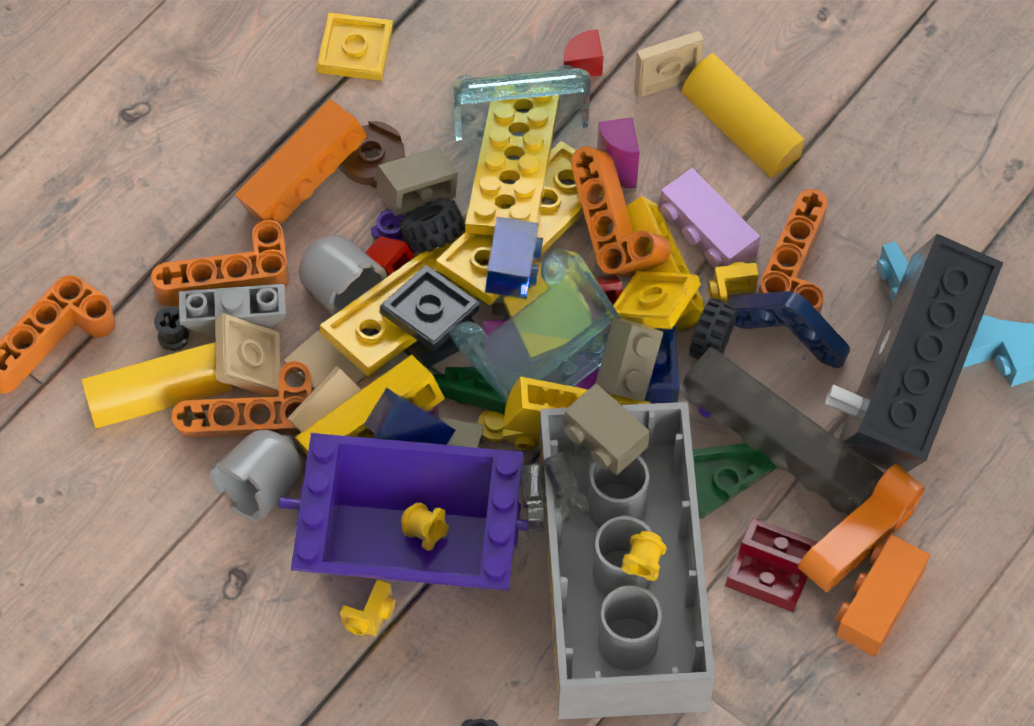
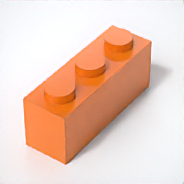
M892 534L885 545L878 543L869 560L870 563L874 564L868 574L864 572L860 574L852 589L853 592L857 593L851 604L847 601L843 603L835 618V621L840 623L836 636L876 657L925 572L931 555Z

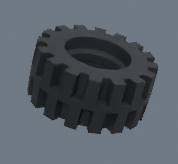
M445 198L443 201L442 199H436L435 202L429 201L424 206H418L414 211H409L406 214L407 216L402 217L401 222H399L402 235L413 253L417 251L418 253H424L426 250L430 252L434 251L437 247L442 248L445 246L444 244L455 241L454 238L460 237L466 229L455 200H450V198Z
M715 298L708 300L692 338L689 349L690 357L714 366L718 365L734 329L738 307Z

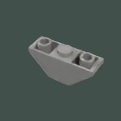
M273 284L179 291L180 325L216 338L215 317L225 313L270 328L286 318L285 285Z

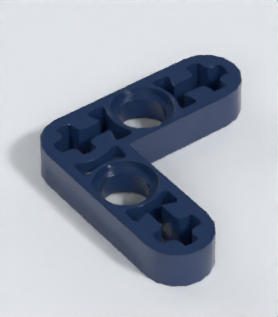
M784 291L740 295L732 297L729 304L738 307L734 326L742 329L787 326L821 363L830 367H842L850 353V347L810 302L798 293Z

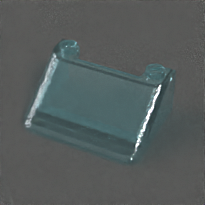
M563 65L551 69L480 76H460L449 86L455 140H462L461 104L576 93L581 128H586L589 123L590 75L584 69Z
M556 248L547 255L541 264V277L549 289L488 336L481 326L468 321L458 324L448 332L459 350L506 403L515 382L520 376L574 387L601 364L613 317L620 319L621 317L579 253Z

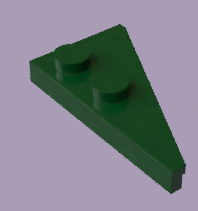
M523 366L522 374H502L499 367H445V374H433L444 398L487 409L490 412L494 411L505 414L507 400L515 382L520 376L535 379V368Z
M806 436L692 449L699 519L706 517L804 451L807 444Z

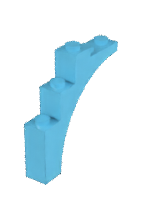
M896 241L883 245L880 258L877 260L878 273L883 280H887L891 288L890 297L892 303L908 266V261ZM983 315L963 368L996 358L999 373L1002 376H1006L1011 387L1034 380V323L999 320Z

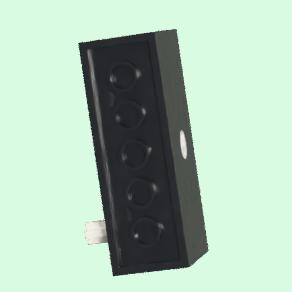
M940 234L934 235L911 256L857 394L832 385L826 396L825 405L848 414L835 448L886 470L897 463L908 472L926 462L1003 262Z

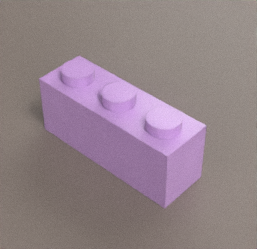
M693 168L661 190L659 208L663 217L669 222H674L682 230L685 239L691 245H696L704 253L706 260L713 268L728 266L734 262L746 263L758 254L760 235Z

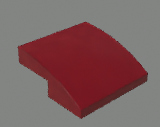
M753 517L741 542L738 555L727 576L725 586L794 613L808 579V576L798 568V565L806 553L818 542Z

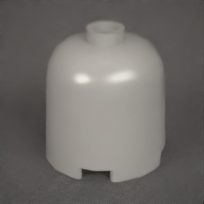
M327 235L310 244L299 265V277L303 286L332 316L387 278L386 271L382 266L353 242L341 235Z
M270 430L254 431L216 464L210 471V481L219 495L224 491L234 502L230 506L234 512L245 519L257 522L261 517L265 518L279 503L280 497H284L297 483L302 474V462L297 452L296 444L288 436L280 435Z

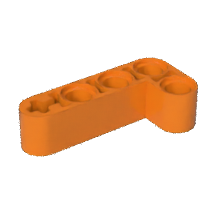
M588 146L577 149L572 155L571 168L600 269L604 273L628 278L634 276L637 271H647L665 263L669 258L671 249L668 240L664 236L646 231L633 232L616 167L611 155ZM604 190V197L602 201L599 202V195L601 191ZM613 222V229L608 235V226ZM651 242L652 249L650 253L647 255L646 247L648 243ZM621 254L622 261L621 264L617 267L616 261L618 256Z
M806 189L797 197L762 275L758 293H768V291L798 293L807 299L820 314L824 301L823 291L819 286L800 279V276L824 224L828 201L823 192L817 189ZM809 211H812L810 214V219L805 217V215ZM793 236H801L804 239L799 240L794 238ZM787 263L792 265V267H784L781 264Z
M263 220L257 223L252 231L254 247L252 252L159 264L151 274L157 301L164 306H179V291L284 284L286 288L289 284V272L281 225L273 220ZM267 240H274L273 243H263ZM272 269L279 270L276 273H267V271ZM235 274H244L239 278L232 277ZM209 278L208 281L198 282L199 279Z
M66 275L58 279L0 340V393L6 394L16 389L75 325L94 337H105L112 333L116 321L110 300L77 276ZM77 295L73 299H66L68 296ZM98 313H103V314H104V315H102L101 317L92 318V316L95 315V314H98ZM49 319H53V320H54L53 322H51V323H49V324H42V323H43L44 321H46V320H49ZM31 344L28 348L19 349L22 345Z
M291 361L283 365L278 377L279 397L181 401L172 410V422L179 433L185 437L245 436L260 430H270L278 434L301 433L288 421L287 414L292 408L299 407L313 392L310 370L299 361ZM301 372L306 378L303 385L297 388L288 386L286 380L291 373ZM265 408L271 413L269 420L260 425L252 422L251 418L254 411ZM225 409L233 411L235 416L232 423L226 426L216 423V416L220 411ZM208 410L207 416L210 426L206 427L203 419H194L191 422V426L187 427L181 419L187 418V412L190 411L197 418H206L204 411Z
M894 464L878 481L872 496L814 545L802 558L798 568L821 589L829 592L871 555L878 543L883 544L889 539L891 534L893 535L908 521L925 491V486L899 464Z

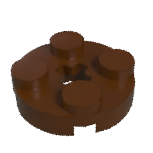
M368 121L369 125L361 126L367 135L366 139L339 165V168L352 181L377 188L378 165L404 158L405 151L401 136L395 128L383 122ZM373 148L377 149L378 156L374 158H368L363 153L365 150L370 152Z

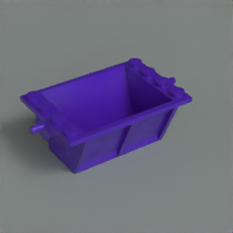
M311 433L300 499L280 497L279 500L280 509L298 510L291 571L509 591L513 548L518 545L519 530L538 532L539 521L520 519L521 504L519 503V492L524 452ZM420 502L426 505L430 512H433L438 507L446 512L444 518L446 524L449 525L448 533L444 538H440L430 551L422 548V539L407 537L402 532V514L415 503Z

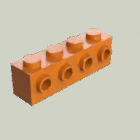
M329 99L234 195L246 211L259 222L273 220L281 225L361 145L367 135L354 116Z

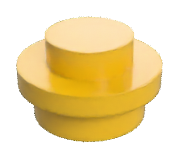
M485 410L479 416L478 424L483 425V437L490 442L505 440L502 438L505 414Z

